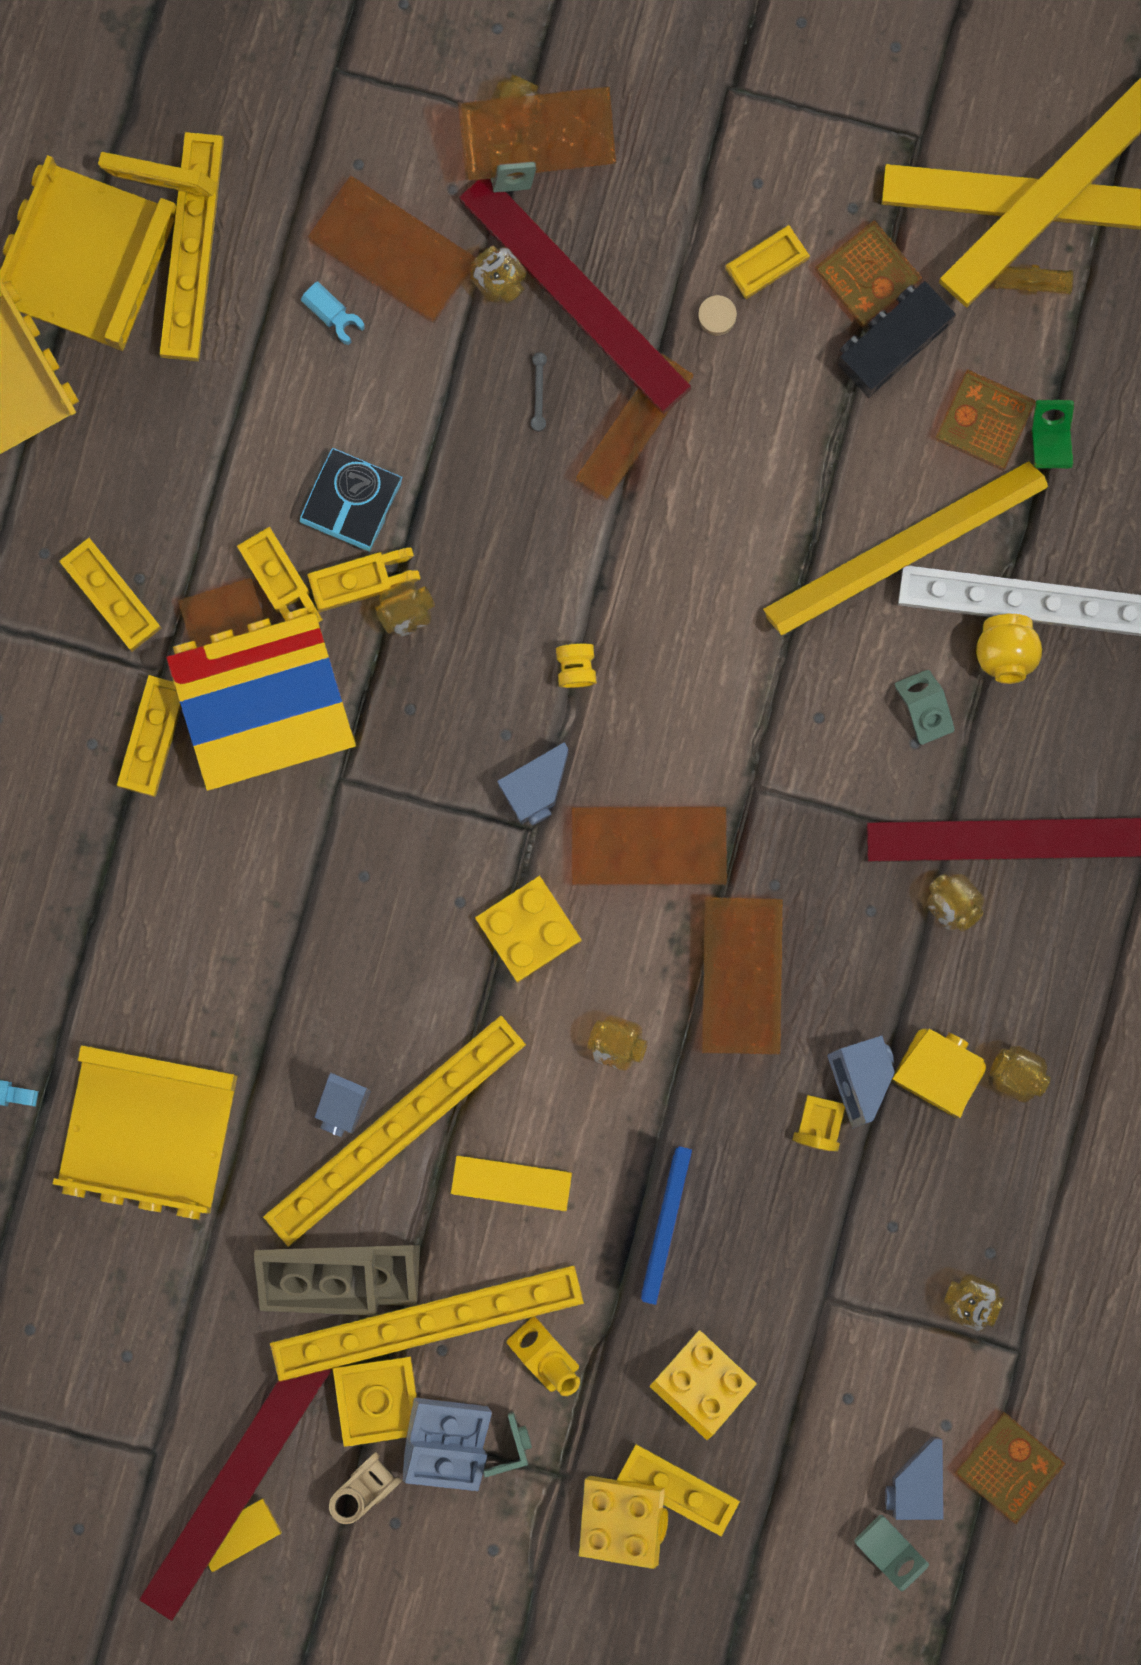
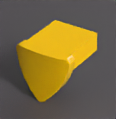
M807 1095L798 1133L794 1132L792 1140L800 1145L817 1150L839 1151L840 1143L837 1142L844 1114V1104Z

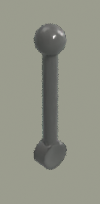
M537 352L532 357V362L536 366L535 417L531 420V427L534 431L541 432L546 427V421L542 417L543 366L547 363V357L544 353Z

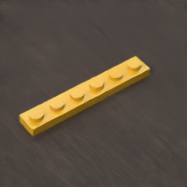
M185 132L181 168L202 172L216 182L217 185L214 195L210 197L178 190L160 347L161 358L199 361L224 146V138L220 135Z

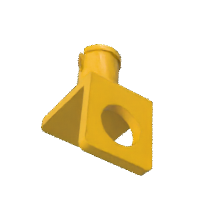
M535 1316L530 1318L508 1338L507 1344L550 1392L557 1390L560 1395L569 1396L577 1391L580 1386V1379L575 1374L579 1369L578 1363L554 1339ZM538 1332V1337L531 1346L521 1347V1342L527 1334Z

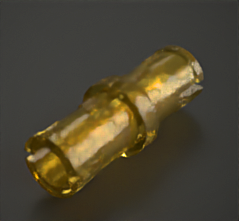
M1031 264L1030 268L1008 266L994 280L995 289L1026 290L1029 295H1037V291L1071 295L1074 273L1073 270L1041 269L1039 264Z

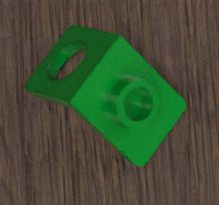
M1037 400L1035 402L1031 431L1034 466L1036 468L1070 469L1073 467L1070 430L1074 401ZM1053 409L1064 413L1062 418L1054 421L1046 420L1042 417L1046 411Z

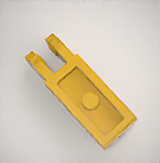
M270 526L237 546L277 613L280 611L285 621L284 614L290 612L287 607L298 600H301L304 607L307 608L308 615L316 612L318 622L323 620L308 596L310 594L309 590Z
M403 548L386 554L379 552L307 574L318 612L392 591V588L402 587L420 580L419 571L409 570L388 577L385 565L403 563L414 556L412 548Z

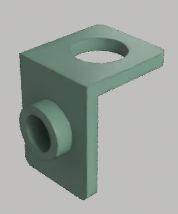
M521 142L486 146L485 151L494 192L531 189L536 165L534 162H526L524 147Z
M930 670L922 671L894 684L897 692L908 707L915 734L920 744L923 745L954 732L955 728L944 690ZM915 684H928V686L922 691H908V689Z
M514 1412L508 1413V1418L520 1459L484 1469L483 1474L485 1478L529 1464L525 1450L532 1448L526 1425L518 1427Z
M879 1515L854 1540L855 1544L901 1592L929 1567V1563L883 1515ZM910 1560H914V1566L911 1571L904 1576H898L901 1566Z

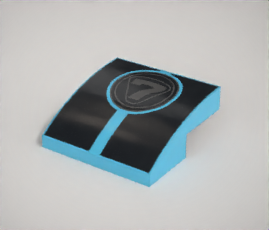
M332 448L302 512L300 523L370 552L385 523L386 514L401 486L402 477Z

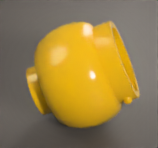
M1000 614L984 621L983 632L976 646V654L983 671L995 677L997 682L1012 684L1025 680L1026 675L1037 668L1042 657V645L1037 632L1033 629L1031 618L1021 614Z

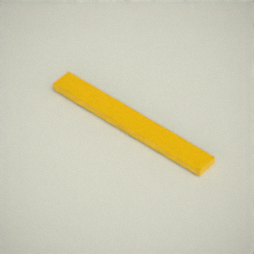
M1141 78L940 278L939 284L963 306L967 308L1141 134Z
M886 164L881 205L1003 216L1039 179ZM1090 184L1054 221L1141 230V189Z
M1029 461L767 606L763 609L767 619L780 635L786 634L1046 489L1048 484L1045 476Z
M499 1016L263 1216V1218L288 1247L291 1246L523 1049L526 1044L502 1016Z
M570 1266L272 1342L270 1346L278 1379L283 1381L584 1304L575 1266Z

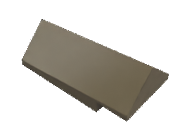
M420 1245L255 1250L254 1262L260 1311L376 1316L378 1304L417 1306Z

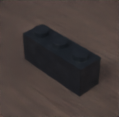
M926 281L917 288L913 284L907 287L897 297L896 301L899 304L891 312L887 313L885 310H882L869 322L868 326L871 329L862 338L854 335L840 349L843 355L840 356L838 366L868 398L954 321L956 313Z

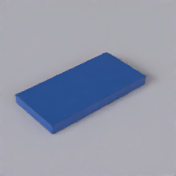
M678 1146L674 1150L640 1296L642 1302L654 1305L657 1303L692 1149Z

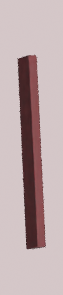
M485 173L459 196L460 202L504 248L510 250L511 254L517 259V262L663 415L692 390L691 385L506 192L493 191L491 176L488 173Z
M1141 818L878 822L866 824L867 862L1141 858Z
M333 1368L283 1381L278 1380L139 1601L170 1621L174 1620Z

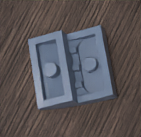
M414 1398L404 1454V1483L479 1491L487 1459V1453L484 1451L483 1446L492 1414L488 1406Z

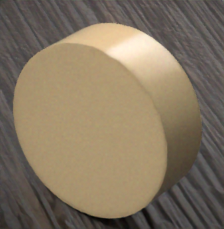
M711 296L704 300L699 308V324L710 335H724L735 325L736 308L733 302L724 296Z

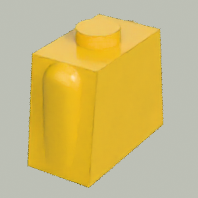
M930 1028L920 1029L899 1063L891 1082L958 1119L961 1118L968 1101L984 1075L986 1064L983 1058L966 1049L969 1043L950 1032H948L945 1038Z

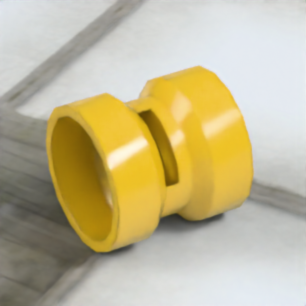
M569 644L556 648L557 661L561 663V672L558 674L559 687L578 688L597 684L596 671L591 666V661L594 658L593 644Z

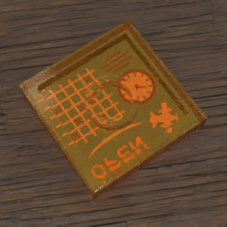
M875 220L815 266V271L862 328L878 313L896 302L897 297L912 284L916 286L922 281L920 274Z
M967 369L934 440L1004 471L1037 400Z
M1003 1412L954 1473L1013 1523L1017 1524L1066 1463Z

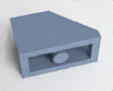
M565 742L497 781L499 788L521 825L529 821L533 826L552 815L549 809L555 806L569 754Z
M882 1036L841 1048L827 1055L852 1129L874 1120L895 1073L892 1051L884 1043Z
M330 1073L315 1118L323 1121L320 1128L339 1137H342L344 1130L353 1134L371 1090Z
M931 1437L892 1477V1486H886V1510H893V1517L896 1520H944L943 1446L941 1438Z

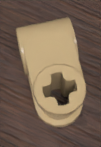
M377 1452L350 1475L351 1478L331 1497L329 1511L337 1522L351 1524L359 1520L372 1506L381 1502L402 1482L399 1476L393 1477L379 1461L380 1455ZM369 1471H372L383 1483V1485H380L369 1473ZM345 1494L354 1496L359 1506L356 1514L348 1517L342 1516L336 1509L337 1499Z

